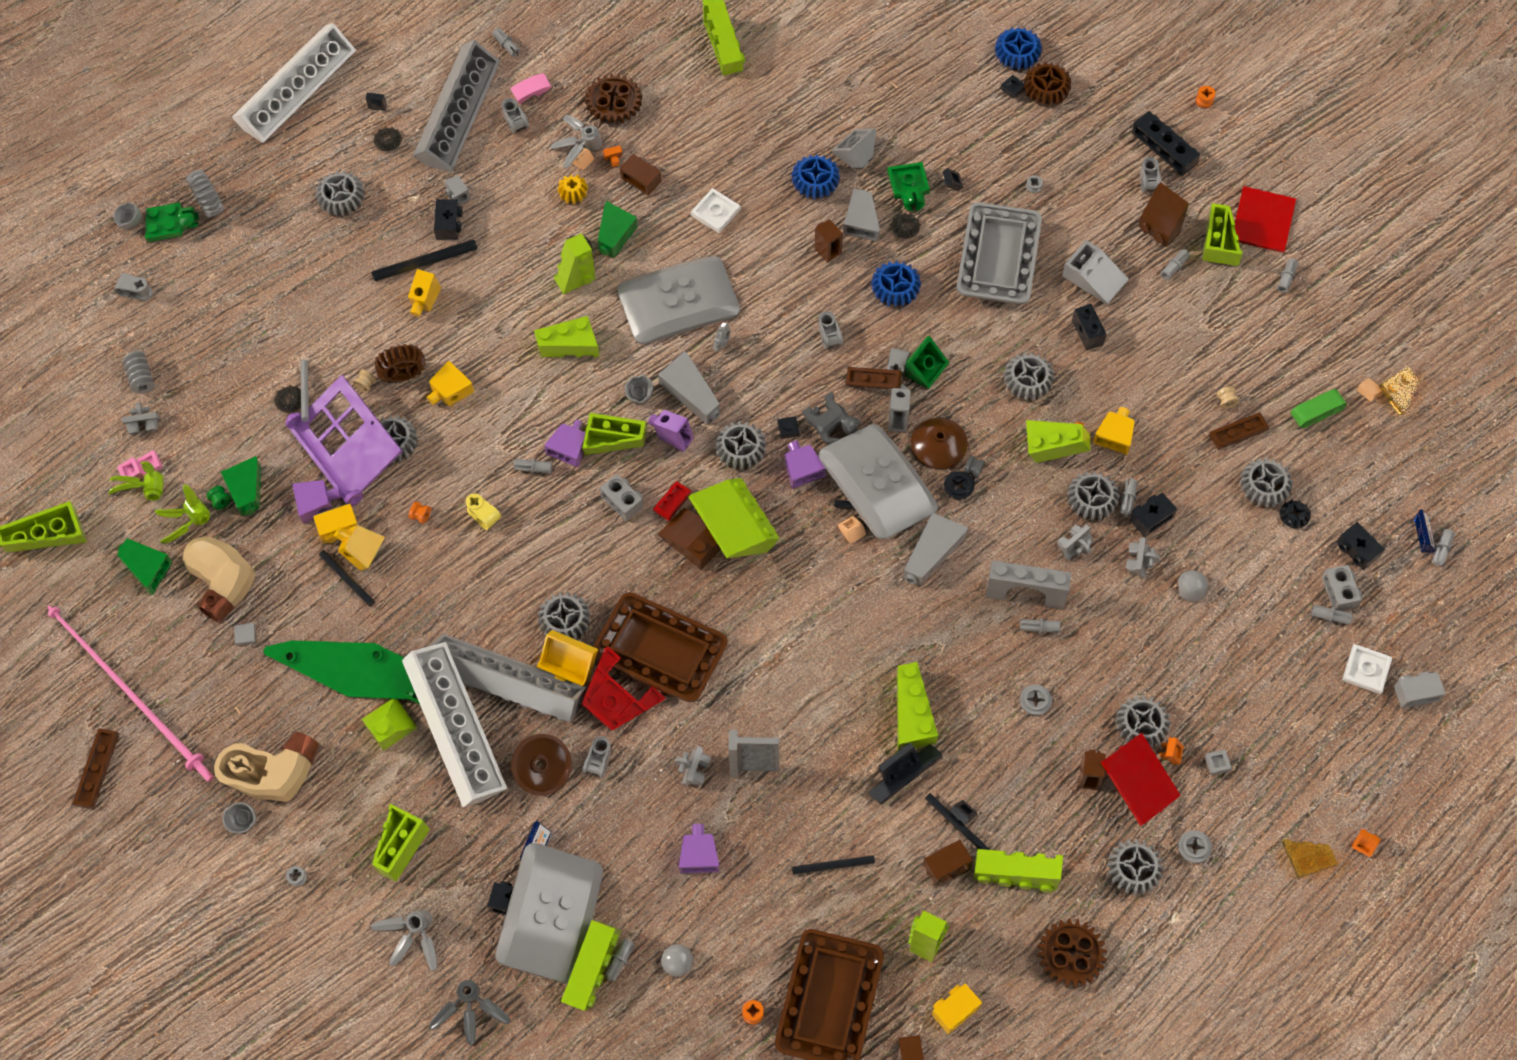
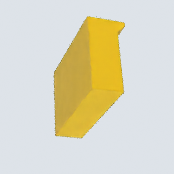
M551 630L546 634L537 667L554 674L558 680H569L584 686L590 681L598 649Z

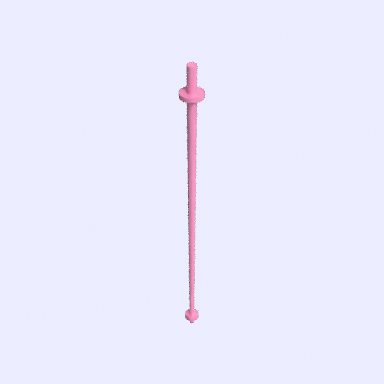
M48 606L47 608L50 610L48 612L49 617H56L188 760L185 768L188 771L196 769L207 782H211L214 776L202 764L204 756L201 753L193 755L59 615L60 609Z

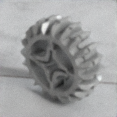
M199 169L187 175V183L206 216L211 218L223 212V204L204 171Z
M336 171V174L333 175L329 173V177L323 176V181H319V186L316 187L315 196L318 205L324 212L327 211L329 215L334 213L337 217L341 213L344 217L345 213L348 212L351 215V210L357 211V206H362L365 190L356 175L353 176L351 172L347 174L345 171L342 173ZM328 194L331 195V199L327 198Z
M1025 352L1022 357L1017 354L1016 358H1011L1010 363L1006 365L1004 383L1007 384V390H1011L1012 395L1018 394V399L1021 396L1024 397L1025 401L1028 400V397H1031L1033 401L1036 399V396L1041 399L1043 394L1047 395L1049 390L1052 389V383L1055 379L1054 369H1051L1052 365L1047 363L1046 358L1040 359V354L1037 357L1034 356L1033 352L1030 356H1027ZM1020 369L1021 373L1018 377H1015L1014 373ZM1040 376H1043L1044 380L1039 384L1037 381Z
M389 414L388 419H385L382 416L380 423L403 451L395 459L402 463V458L408 459V453L414 454L413 448L417 447L416 441L418 436L416 429L410 421L407 422L405 417L400 419V416L396 415L395 418H392ZM398 430L404 432L406 434V437L402 436V434H399Z
M739 420L738 425L731 422L730 427L725 425L724 431L720 430L719 436L716 437L715 449L717 450V456L720 457L722 463L726 462L727 467L733 465L734 470L737 466L742 471L744 466H747L749 469L751 464L757 466L758 460L762 461L763 455L766 453L765 435L761 434L760 428L756 429L755 424L749 426L748 421L745 424H741ZM746 437L751 438L755 443H752V441L748 440ZM727 448H730V450L734 451L735 454L729 452Z
M1267 457L1264 458V461L1260 458L1256 462L1252 460L1249 465L1245 466L1241 474V492H1246L1245 498L1251 497V503L1257 501L1258 506L1262 503L1266 508L1269 507V504L1273 507L1277 503L1281 505L1284 500L1288 499L1289 493L1292 491V473H1287L1288 467L1282 468V462L1279 464L1275 463V458L1272 461H1269ZM1258 473V478L1253 481L1252 476ZM1277 484H1280L1281 489L1275 492L1274 488Z
M1095 470L1092 471V474H1089L1087 471L1084 472V476L1079 473L1077 479H1072L1071 484L1068 486L1067 498H1069L1068 505H1072L1071 510H1077V516L1083 514L1084 520L1087 516L1090 517L1091 521L1095 517L1099 521L1103 516L1107 518L1110 513L1115 511L1119 503V489L1115 487V480L1109 481V475L1103 477L1102 472L1096 475ZM1094 491H1096L1095 496H1093V499L1091 500V495H1093Z
M568 591L566 595H562V592H559L557 597L552 594L551 600L545 598V604L540 605L541 611L537 613L538 617H540L537 619L540 625L539 628L542 632L544 631V636L546 637V634L554 630L577 640L576 635L583 637L584 633L582 630L587 631V624L591 622L589 618L591 613L590 610H587L589 607L587 603H584V599L582 597L578 599L576 593L570 596ZM566 606L573 607V608H575L576 610H574V609H568ZM563 611H564L565 616H566V618H565V622H566V623H564V621H563V619H562ZM551 624H554V626L559 625L563 629L555 628Z
M1137 695L1134 696L1133 701L1130 698L1127 699L1126 704L1122 703L1120 706L1121 710H1118L1116 713L1118 716L1115 719V723L1118 724L1116 730L1122 731L1120 738L1127 737L1125 740L1127 743L1139 733L1145 732L1148 735H1144L1151 748L1153 744L1158 746L1160 740L1164 741L1165 735L1170 731L1168 728L1171 725V721L1168 720L1170 715L1169 713H1164L1166 706L1160 708V701L1154 703L1153 697L1146 700L1145 695L1141 697V700ZM1153 715L1156 717L1158 721L1159 728L1156 727V723L1152 721ZM1127 716L1131 718L1130 721L1134 724L1133 729L1128 724ZM1147 718L1146 722L1139 726L1140 722Z
M1129 839L1126 840L1125 844L1120 842L1118 848L1114 847L1112 850L1113 854H1110L1108 857L1111 861L1107 864V867L1111 869L1108 875L1115 876L1112 879V883L1119 882L1117 888L1121 889L1124 886L1126 888L1125 893H1128L1131 889L1133 890V895H1137L1138 890L1144 895L1146 889L1150 892L1153 891V886H1158L1159 880L1163 878V874L1160 873L1164 871V866L1160 865L1163 863V858H1157L1160 852H1153V845H1150L1149 848L1145 846L1147 844L1146 840L1142 844H1139L1138 839H1135L1133 844ZM1133 853L1130 860L1120 862L1122 856ZM1141 855H1143L1149 862L1144 861L1141 858ZM1134 861H1135V864L1138 865L1137 867H1139L1137 873H1136V869H1134V867H1132ZM1122 872L1128 873L1131 879L1127 878ZM1152 872L1148 879L1139 881L1140 874Z

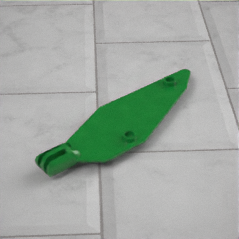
M291 640L266 646L263 650L266 656L347 697L409 699L420 705L402 662L404 657L376 643ZM293 654V658L289 660V655Z

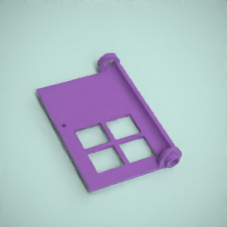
M343 375L309 407V421L303 422L301 420V413H291L285 422L286 426L291 430L333 487H338L346 505L351 504V506H355L363 498L362 492L403 452ZM341 392L351 406L336 420L326 406ZM355 409L364 423L349 437L340 423ZM323 410L333 424L318 438L308 425ZM337 428L346 439V442L331 456L321 442Z

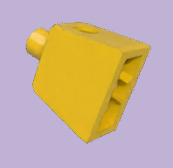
M417 269L408 294V299L412 304L410 314L420 317L423 310L431 311L441 290L435 274Z
M447 361L430 380L429 383L433 392L426 398L433 406L440 400L447 406H451L474 393L472 382L450 361Z
M1120 407L1117 413L1108 412L1095 434L1093 443L1127 455L1134 428V419L1128 417L1130 411L1127 408Z
M358 525L351 527L348 531L339 527L334 534V537L342 541L338 549L339 553L360 571L369 568L385 538Z

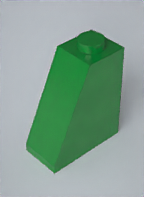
M608 201L604 205L598 236V247L602 254L615 258L638 228L636 216Z
M256 456L221 471L241 516L250 515L260 509L262 467Z
M128 538L118 548L117 555L122 563L148 593L153 595L172 564L168 554Z

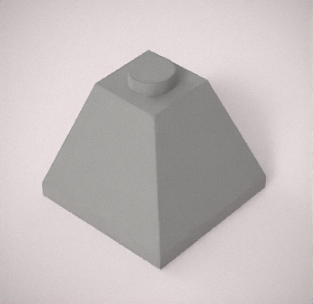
M875 128L854 129L831 151L851 168H863L873 157L876 130Z

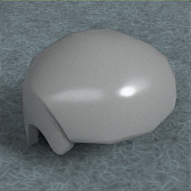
M131 202L121 204L115 209L113 214L114 222L123 229H132L141 220L139 208Z
M643 374L631 377L625 385L627 399L635 404L647 402L653 395L654 387L651 379Z
M1189 570L1183 572L1178 579L1179 595L1187 601L1195 602L1202 600L1207 593V578L1200 571Z
M237 802L226 808L222 817L224 827L229 832L237 834L249 831L253 828L257 819L255 809L249 803Z
M673 944L663 952L661 965L667 974L673 977H681L691 970L694 957L688 947L682 944Z

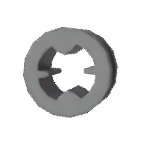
M1037 175L1028 177L1026 189L1031 193H1038L1042 189L1043 180Z
M293 866L287 871L286 879L291 885L298 887L305 883L307 875L301 867ZM295 872H298L301 875L297 878V881L291 878L295 875Z

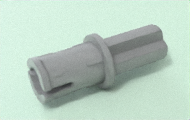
M500 28L493 30L492 35L512 57L518 56L514 50L520 54L521 49L512 41L510 36H507Z
M1184 249L1174 258H1171L1169 264L1160 272L1161 277L1165 280H1170L1176 271L1181 270L1184 262L1190 257V253Z
M1294 258L1288 260L1284 271L1280 274L1281 279L1277 286L1279 292L1287 293L1291 281L1295 279V271L1299 263Z
M515 459L514 470L530 471L532 474L534 472L551 474L552 462L536 461L535 459Z
M1130 478V483L1129 479H1126L1124 493L1121 494L1122 504L1120 513L1129 516L1132 512L1133 502L1136 500L1135 492L1138 482L1135 479Z
M1444 529L1442 531V536L1439 543L1435 546L1436 551L1432 559L1435 566H1443L1447 554L1451 551L1450 546L1455 537V533L1452 530Z
M1314 604L1311 617L1329 620V622L1336 621L1351 624L1353 614L1335 610L1334 607L1326 608Z
M1039 618V620L1021 619L1020 629L1022 631H1038L1039 634L1042 632L1059 633L1060 621L1042 620V618Z
M622 940L618 951L612 956L613 961L605 974L607 979L615 981L623 965H627V959L635 947L631 941Z

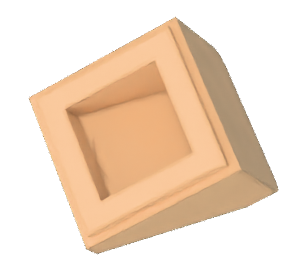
M584 148L572 164L584 170L594 160V157L589 149Z
M1367 378L1358 386L1356 391L1372 402L1383 391V388L1370 378Z
M854 516L838 524V528L849 543H853L866 535L863 524Z

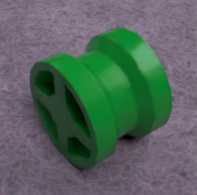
M220 485L213 487L206 494L207 499L213 502L212 505L216 510L223 509L231 501V497L225 494V489Z

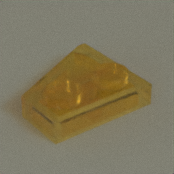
M1408 366L1379 385V388L1399 415H1402L1406 412L1420 381Z
M1284 839L1281 842L1298 879L1335 867L1338 864L1328 844H1313L1302 841V843L1293 842L1290 839Z

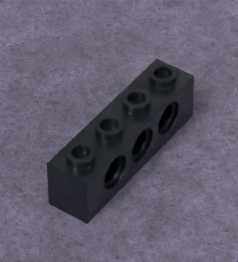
M1148 111L1134 122L1131 133L1181 176H1184L1198 165L1201 154L1197 149L1191 147L1184 138L1178 136L1158 116Z

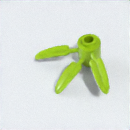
M141 461L143 470L147 472L144 475V482H140L139 478L131 476H113L110 478V481L128 483L113 487L109 490L108 494L143 487L145 498L156 501L161 499L163 495L164 476L160 472L155 471L154 466L150 462Z
M186 484L183 485V492L186 498L183 504L184 509L155 510V513L158 516L168 518L181 517L183 513H186L191 521L160 540L161 543H168L179 538L189 530L188 527L191 524L203 525L210 518V511Z

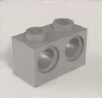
M616 474L600 487V494L625 521H628L643 508V496L639 491H634L624 477L621 478ZM617 488H618V489H621V490L618 491V492H614V491H613L614 489H617ZM628 501H632V502H633V503L630 504V505L625 504V503L628 502Z
M1349 565L1326 569L1321 578L1332 607L1339 611L1357 608L1362 600V593L1356 586L1355 574L1350 570ZM1336 577L1342 578L1343 582L1339 581ZM1343 595L1349 596L1350 599H1346Z

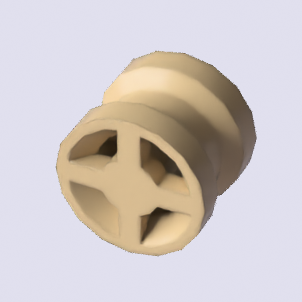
M361 370L359 377L355 378L352 383L360 391L368 393L371 389V384L376 382V378L370 372Z
M1233 386L1222 388L1217 392V397L1221 399L1220 404L1223 409L1232 408L1240 402L1239 397L1235 395L1236 390Z

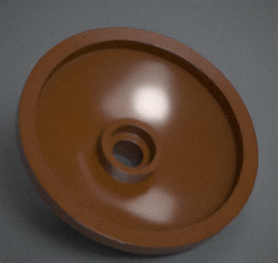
M940 417L927 419L921 422L912 433L911 450L913 455L926 467L939 470L951 468L961 462L967 452L968 440L966 433L959 424L950 419Z
M535 734L527 737L517 746L512 756L511 770L516 783L526 792L534 795H549L561 789L569 779L572 770V758L567 746L557 737L549 734ZM537 760H540L542 764L537 768L535 763Z

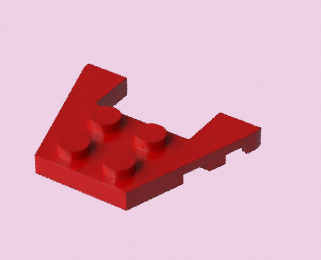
M607 646L603 651L581 705L612 731L665 700V697L657 689L650 687L643 697L637 701L608 675V672L621 657Z

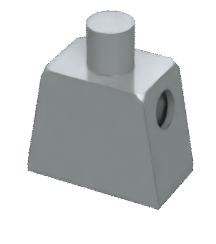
M901 385L900 389L893 388L891 390L888 431L907 433L910 390L904 385ZM896 411H901L902 415L897 416Z

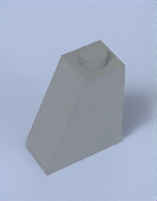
M854 189L843 224V234L878 242L880 228L872 193Z

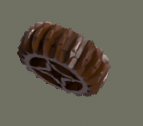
M1044 62L1043 65L1038 63L1036 67L1032 66L1024 78L1026 96H1030V100H1035L1036 104L1041 102L1043 106L1045 103L1051 106L1052 103L1057 105L1059 101L1063 102L1071 90L1069 72H1065V67L1060 68L1059 64L1053 65V62L1050 64Z
M406 344L402 346L397 345L396 347L391 346L390 349H385L383 353H379L374 362L379 379L388 383L404 382L415 378L416 375H420L421 371L425 370L424 367L426 366L422 350L418 346H413V344L408 346Z

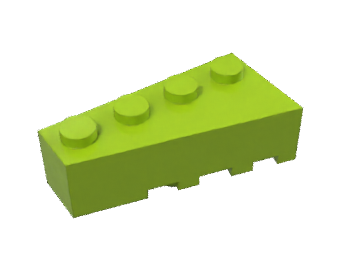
M918 662L899 665L897 668V752L908 743L912 744L915 748L937 744L938 733Z
M924 910L921 916L916 915L911 926L908 944H910L909 951L933 962L950 926L948 922Z
M591 920L561 1002L583 1011H588L589 1007L592 1008L597 997L595 993L597 988H600L604 980L603 974L606 967L610 964L613 950L618 943L622 930L599 921Z

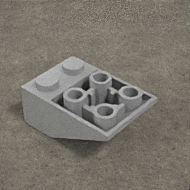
M1087 240L1083 242L1065 263L1062 274L1063 277L1107 305L1129 280L1100 248Z

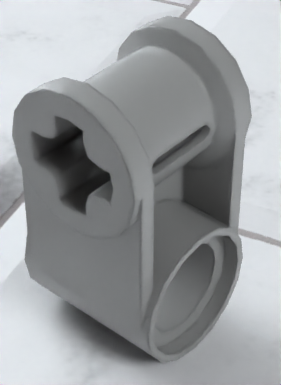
M513 98L505 99L502 102V111L511 132L514 134L518 129L530 127L528 119L517 101Z
M1146 157L1142 162L1140 169L1142 192L1155 190L1161 182L1159 163L1154 157Z
M121 273L114 287V291L118 295L141 301L150 299L153 294L152 289L144 278L127 273Z
M829 311L821 313L818 329L824 349H828L829 346L836 344L843 345L842 333L834 314Z
M891 348L887 369L901 370L903 372L902 380L910 352Z
M599 736L593 740L589 754L584 762L583 773L590 772L599 775L600 778L604 777L612 752L610 742L606 737ZM599 745L607 746L604 751L597 750Z

